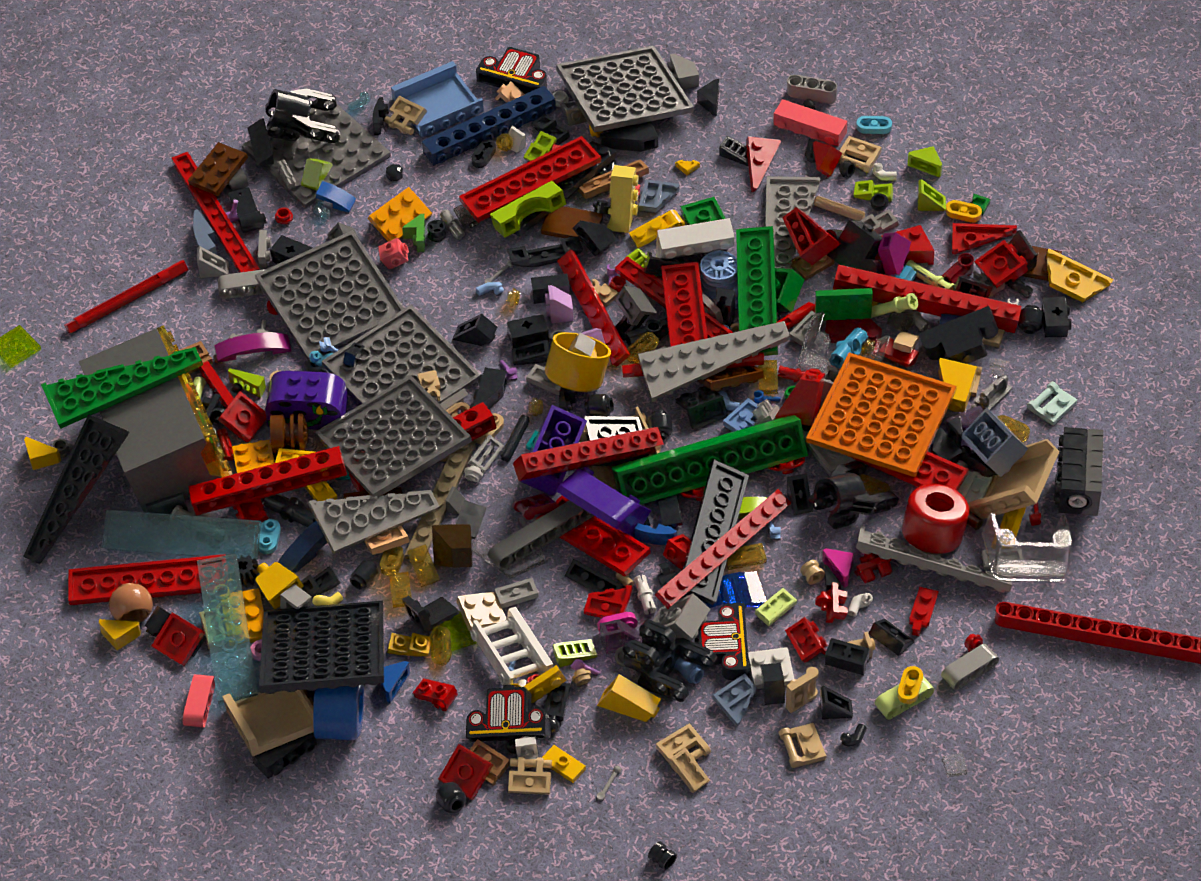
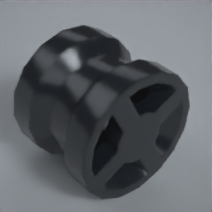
M432 220L428 223L429 240L433 242L444 240L446 237L444 222Z

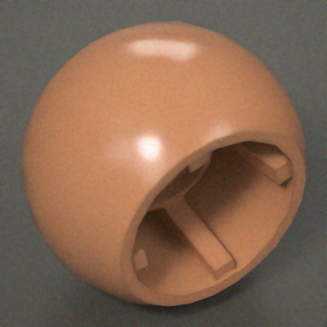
M126 583L118 587L112 593L109 601L111 615L115 620L137 621L140 623L149 617L153 607L152 597L148 590L139 584Z

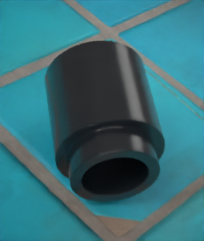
M363 560L351 574L350 583L359 590L367 587L378 574L376 564L372 561Z

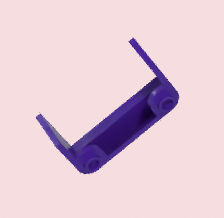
M585 466L583 469L578 468L558 486L557 493L610 526L635 537L636 525L638 523L643 525L651 512L650 509L639 504L640 500L630 495L628 498L593 476L594 471Z

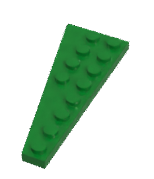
M196 347L176 351L174 354L166 357L155 356L153 360L145 362L138 360L135 361L136 364L128 366L121 364L96 370V372L90 375L79 374L76 375V378L64 380V378L58 379L56 383L48 385L43 383L41 386L60 429L87 418L88 414H96L202 366L203 362Z

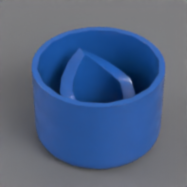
M364 685L357 687L341 686L335 689H316L313 709L315 738L334 740L358 739L363 724Z

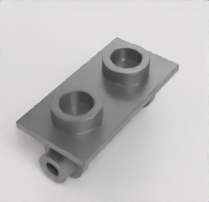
M1006 375L999 376L974 402L985 409L991 410L1012 390V387L1007 382L1008 377Z

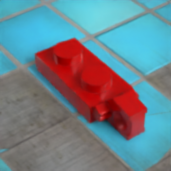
M919 586L909 618V624L913 625L911 635L919 637L922 627L927 628L929 626L939 591Z

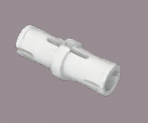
M638 575L634 578V582L638 591L637 597L642 603L644 613L646 615L649 614L648 610L650 614L655 613L657 609L652 598L653 592L649 589L646 576L642 575L641 580V576Z

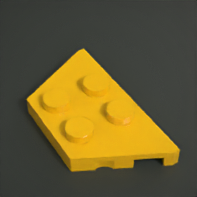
M1048 249L1046 253L1049 286L1078 301L1085 302L1110 286L1113 279L1056 251Z

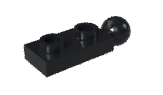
M961 445V451L963 452L961 460L967 463L969 468L979 471V474L984 477L998 475L976 453H972L970 447Z
M563 683L547 695L544 711L551 720V734L559 731L560 724L558 721H564L571 683Z

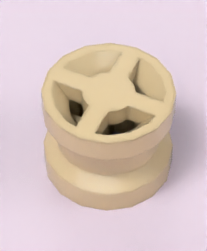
M809 560L800 569L801 574L806 576V581L810 585L820 582L825 576V572L822 568H819V563L816 560Z

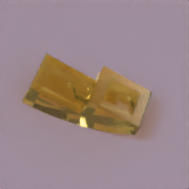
M409 572L389 574L393 608L405 607L402 599L408 595L412 598Z

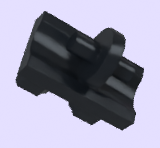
M215 394L213 398L204 397L202 409L206 410V412L201 411V413L195 415L199 424L203 425L202 419L206 420L208 427H212L214 422L220 423L218 418L226 409L220 402V394Z

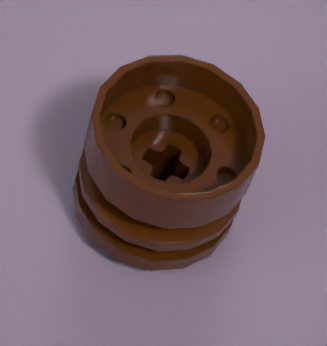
M304 413L298 414V422L295 420V415L291 414L289 423H286L284 414L270 416V438L273 455H277L279 448L287 449V445H291L293 450H297V445H299L300 450L306 451L308 425L305 421Z

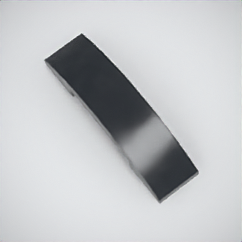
M575 236L560 239V244L531 250H526L525 246L507 249L511 265L539 267L558 263L557 261L569 250L574 251L578 255L583 252L579 237Z

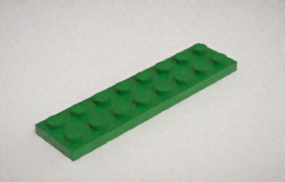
M773 226L736 229L739 331L777 323ZM778 346L771 349L767 348L760 352H763L764 356L778 355Z

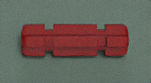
M218 429L217 435L222 446L224 459L226 461L234 460L232 444L227 429Z

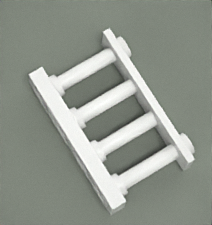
M516 607L508 609L505 621L482 628L477 620L473 621L472 630L470 631L471 637L485 654L502 685H511L515 678L535 671L542 675L553 667L552 661ZM507 628L511 629L515 634L492 643L487 636ZM517 642L521 643L524 648L500 657L496 650ZM524 657L530 658L534 663L510 671L506 666L507 663Z

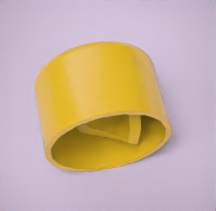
M563 332L554 335L545 366L547 378L556 385L572 391L592 392L598 390L604 380L611 355L610 348L603 342L589 337L596 344L591 357L569 351L570 345L578 333Z

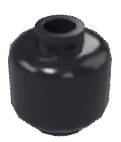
M1025 306L1020 312L1019 328L1027 334H1034L1035 331H1039L1043 326V312L1038 306Z
M593 394L588 397L584 408L589 416H610L614 410V403L607 394Z
M654 411L647 418V426L649 428L658 427L662 440L666 439L673 432L672 418L665 411Z
M448 782L437 790L436 800L444 811L454 813L464 807L466 795L458 784Z

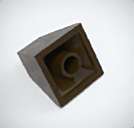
M471 523L432 525L434 565L451 568L472 567Z

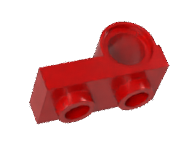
M424 678L413 691L415 698L432 702L436 708H442V711H447L458 696L454 685Z

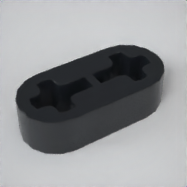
M483 140L471 156L474 167L483 168L491 160L496 152V144L493 140Z

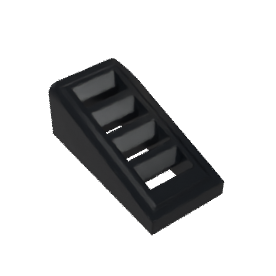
M726 136L719 147V156L748 166V159H746L747 147L739 141Z
M548 340L513 348V364L524 365L547 362L551 347Z

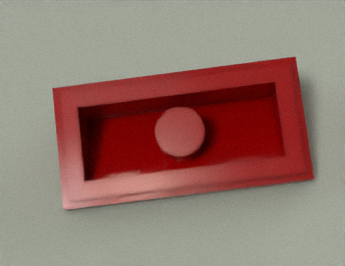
M890 337L885 338L876 348V353L905 367L914 365L919 355V352L915 349L908 353L893 348L895 340Z

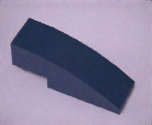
M317 521L312 523L297 537L278 561V563L294 574L317 556L316 552L328 543Z

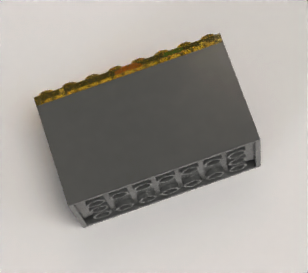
M163 325L79 361L84 375H90L96 372V370L121 364L128 366L136 364L135 361L138 360L145 362L153 360L155 356L159 355L160 357L170 356V354H174L179 349L177 344L172 345V342L175 341L171 331L167 332ZM189 372L100 411L103 421L129 431L127 438L116 454L145 515H147L145 505L181 492L184 499L190 497L188 486L229 476L228 472L231 471L230 465L227 460L223 461L222 459L225 457L222 447H217L216 445L220 442Z

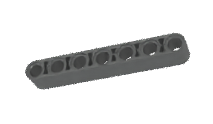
M569 500L492 546L487 556L500 570H505L589 520L594 515Z

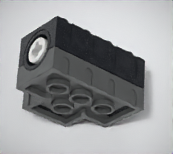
M1064 427L1063 435H1059V446L1062 447H1058L1060 452L1057 456L1056 489L1054 493L1055 505H1058V513H1082V515L1098 516L1102 487L1104 430Z

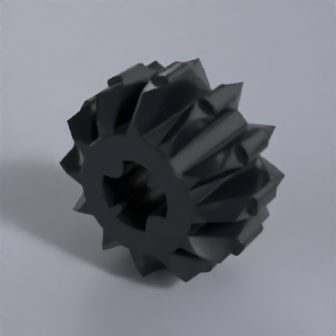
M241 554L240 558L234 557L233 562H228L227 576L231 584L235 583L237 587L243 584L245 588L248 583L254 585V580L259 575L257 571L258 561L256 558L252 559L250 555L245 558Z

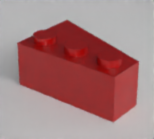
M797 207L782 217L799 256L811 265H814L841 244Z
M921 225L896 231L897 234L911 241L909 253L904 263L912 260L915 263L934 265L935 250ZM878 252V254L876 255L875 259H880V260H881L880 255H879V252Z

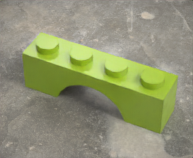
M550 181L490 214L494 228L505 238L520 230V223L527 215L538 211L553 212L566 205L563 190L553 181Z

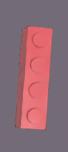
M783 99L774 112L773 125L781 129L793 131L796 134L808 136L811 139L826 142L829 145L839 146L847 133V120Z

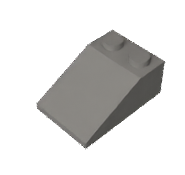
M691 594L680 599L669 609L665 606L661 607L653 621L672 629L676 634V638H685L692 641L698 635L697 630L707 620L706 615L710 608L697 596Z

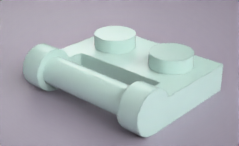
M1050 382L1047 388L1035 400L1028 402L1026 406L1028 410L1054 426L1077 404V399L1060 389L1055 382ZM1052 393L1056 395L1043 408L1039 407Z

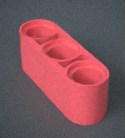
M194 674L183 713L184 726L205 727L210 709L208 706L211 705L214 693L212 689H215L216 684L215 676Z

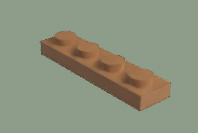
M641 159L625 165L627 167H635L636 175L639 178L649 174L648 166ZM612 171L590 179L583 186L579 187L578 192L587 199L604 191H609Z

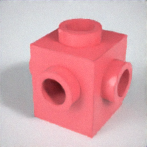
M398 238L378 246L380 261L388 269L408 262V247Z

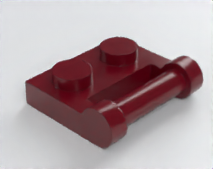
M542 493L515 500L512 507L516 512H521L525 519L531 520L537 514L546 515L556 509L557 503L548 495Z

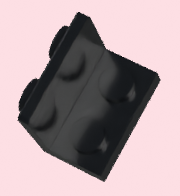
M706 386L700 387L698 391L692 393H684L675 399L678 405L687 410L691 428L694 430L728 416L723 396Z
M409 595L402 599L409 618L425 632L434 630L438 625L452 620L454 616L459 614L458 609L444 597H440L424 607L420 605L418 600H413Z

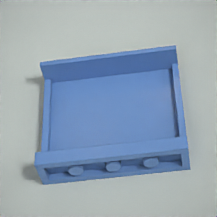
M453 61L391 87L394 102L401 96L427 110V113L418 125L412 123V126L421 138L432 135L441 129H446L474 115H479L484 111L483 99L477 100L457 74L456 64Z

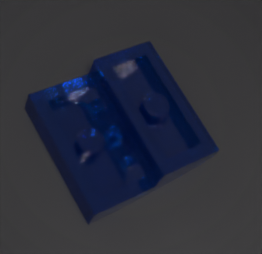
M757 571L723 575L719 589L723 604L744 603L746 608L760 607L767 601Z

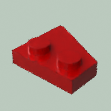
M626 585V588L618 590L612 588L604 592L589 593L583 611L584 614L603 618L626 612L633 589L632 585Z

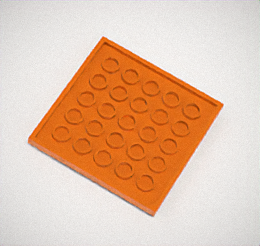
M849 352L806 437V442L916 477L954 397L957 386Z

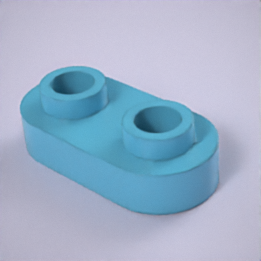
M861 116L857 119L856 128L863 134H887L892 130V120L885 116Z
M269 519L261 525L257 546L262 554H271L277 549L281 533L280 523L277 520Z

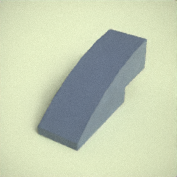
M194 210L193 229L197 248L201 246L217 255L214 231L199 210Z

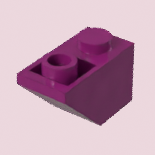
M896 232L884 233L878 248L887 276L900 275L911 241Z

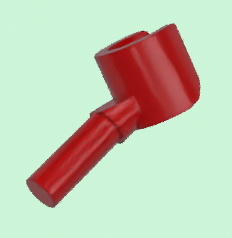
M1037 502V504H1033L1034 514H1029L1031 526L1041 524V513H1039Z

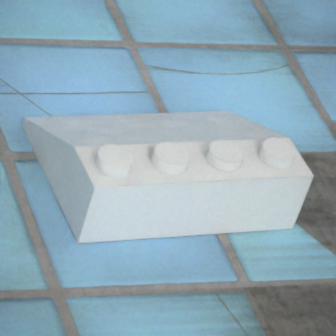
M730 218L657 230L656 257L671 259L733 247L735 237Z

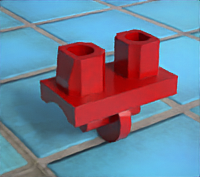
M864 554L863 557L859 558L861 564L857 565V570L854 573L856 576H860L865 584L875 580L876 577L873 570L878 569L881 577H885L892 573L890 565L892 558L886 560L880 558L878 554Z
M832 582L830 590L822 591L815 598L816 606L821 607L822 611H826L827 623H832L834 619L844 620L847 616L848 608L839 605V603L844 604L846 602L847 591L838 589V583Z

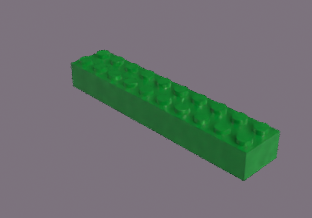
M793 414L612 467L617 491L628 498L632 495L640 500L639 504H644L705 486L711 463L714 460L747 474L806 457L808 453L801 420Z

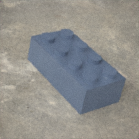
M988 408L962 433V438L1000 477L1009 472L1012 465L1018 459H1021L1028 450L1016 435Z

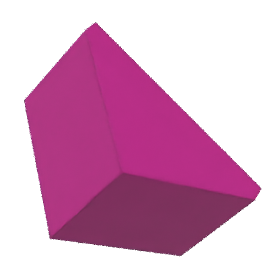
M826 548L823 550V563L830 568L844 588L847 587L853 566L854 553Z

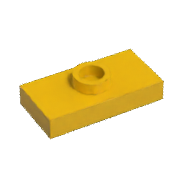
M555 745L542 757L544 760H552L551 769L572 783L586 770L584 764Z

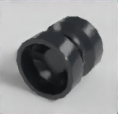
M658 841L650 849L648 858L653 862H657L658 866L665 871L675 863L677 854L672 850H668L664 843Z

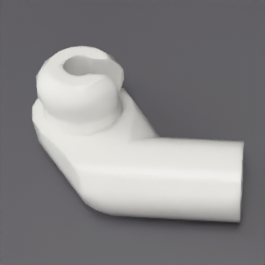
M881 163L873 165L872 172L877 178L886 181H896V172L884 171Z
M865 593L854 596L848 608V615L856 617L860 608L870 605L873 601L872 595Z

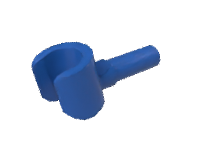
M761 390L754 392L756 404L766 399L778 402L781 400V397L764 396Z

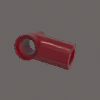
M969 253L960 254L958 261L942 275L944 280L956 285L959 276L972 275L974 257Z

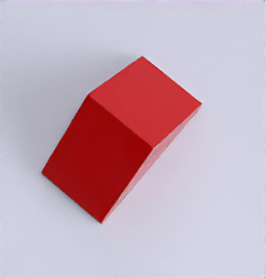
M817 141L813 142L817 170L827 177L832 176L842 152L831 145Z

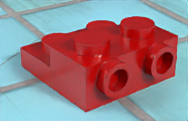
M1005 240L974 261L975 265L996 288L1003 285L1009 279L1015 281L1028 271L1026 259L1022 255L1019 257L1016 248Z

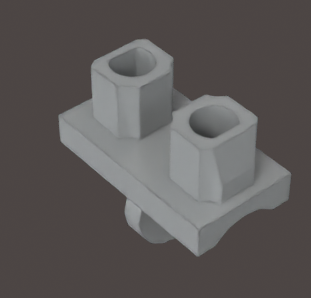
M768 399L759 403L752 412L757 419L754 425L776 420L775 416L780 410L778 405L772 407Z

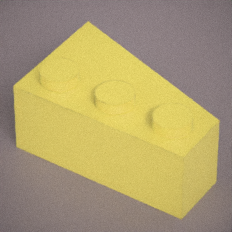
M618 165L613 167L609 196L611 198V208L608 210V214H611L607 225V228L612 231L629 233L634 215L637 216L638 205L635 204V201L638 199V190H635V186L638 185L639 176L636 175L635 167Z

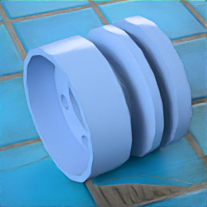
M720 250L710 252L702 258L700 263L701 289L706 296L716 299L717 287L733 290L738 286L737 258L733 254Z

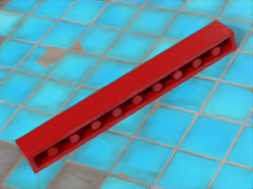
M839 264L833 285V290L872 288V301L882 304L893 301L895 297H906L907 294L913 293L918 299L916 311L941 317V314L964 316L989 306L998 329L1010 333H1015L1022 307Z

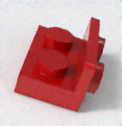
M261 499L233 506L234 510L238 511L236 517L239 523H244L247 529L269 519Z
M684 534L669 539L663 556L683 570L691 539Z
M804 617L785 630L804 663L821 652L825 655L828 644L822 636L819 637L817 633L819 628L814 621L809 622Z

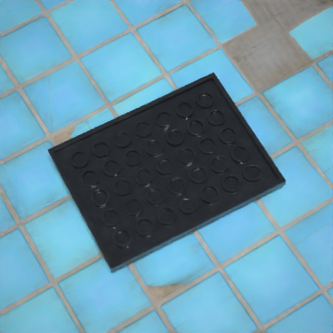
M383 600L300 607L299 609L264 610L259 680L260 693L274 694L281 691L295 692L305 689L313 691L318 688L335 689L341 686L357 687L365 684L378 685L384 683Z

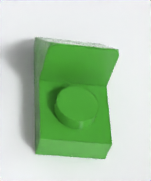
M420 214L404 225L402 232L403 239H413V246H417V252H425V215Z

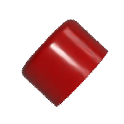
M926 484L916 488L908 498L901 529L904 538L915 548L928 553L942 554L955 550L962 542L969 516L967 500L960 492L946 485Z

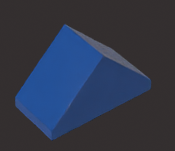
M403 661L384 667V683H381L387 702H392L409 676V662Z

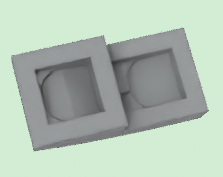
M890 209L876 217L871 214L860 220L871 225L877 234L899 225L898 220Z

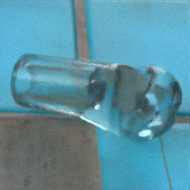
M361 92L359 99L347 104L350 112L370 102L371 97L368 92Z
M316 199L313 213L321 220L328 219L330 210L326 211V208H323V200Z

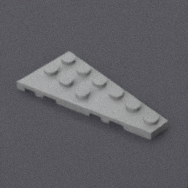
M431 490L396 495L392 493L378 498L377 495L375 497L369 495L347 497L346 499L308 501V505L333 554L439 510L440 507Z

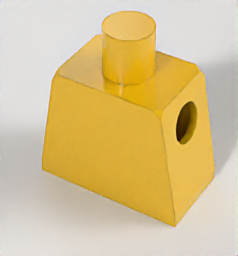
M274 562L270 566L266 563H261L257 567L260 575L255 580L273 609L280 607V594L294 584L299 588L303 587L298 576L278 562Z

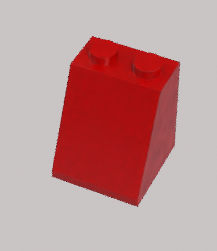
M813 368L806 370L776 414L775 419L794 414L801 420V424L812 426L820 411L825 373H821L819 369Z

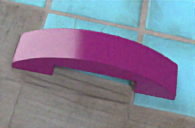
M273 332L241 335L214 345L218 362L236 360L238 355L272 351L274 355L292 351L288 335Z

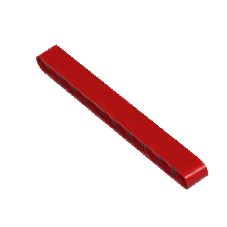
M1000 602L995 609L994 620L1000 627L1201 664L1200 637L1010 602Z

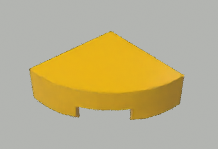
M679 160L675 162V167L685 175H689L700 167V163L695 160Z

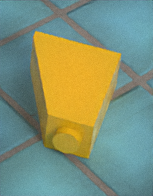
M940 358L938 369L940 381L957 386L948 409L954 412L965 413L976 380L977 366Z
M619 674L604 690L597 706L647 722L651 717L655 718L659 712L660 707H658L661 699Z

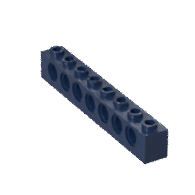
M545 86L540 87L423 140V153L433 166L443 163L449 158L459 156L469 149L476 148L483 140H492L500 135H505L512 126L520 128L526 123L535 121L544 114H551L556 110L555 97Z

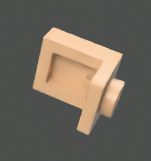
M510 82L507 86L503 84L496 91L498 95L495 99L498 101L501 97L507 103L525 94Z

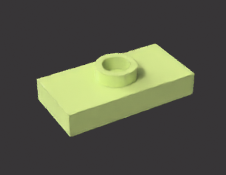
M782 588L757 608L755 615L770 626L795 606L797 600Z

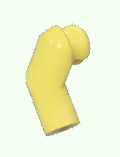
M336 592L331 597L316 595L313 597L312 602L315 606L333 605L340 603L343 597L339 592Z

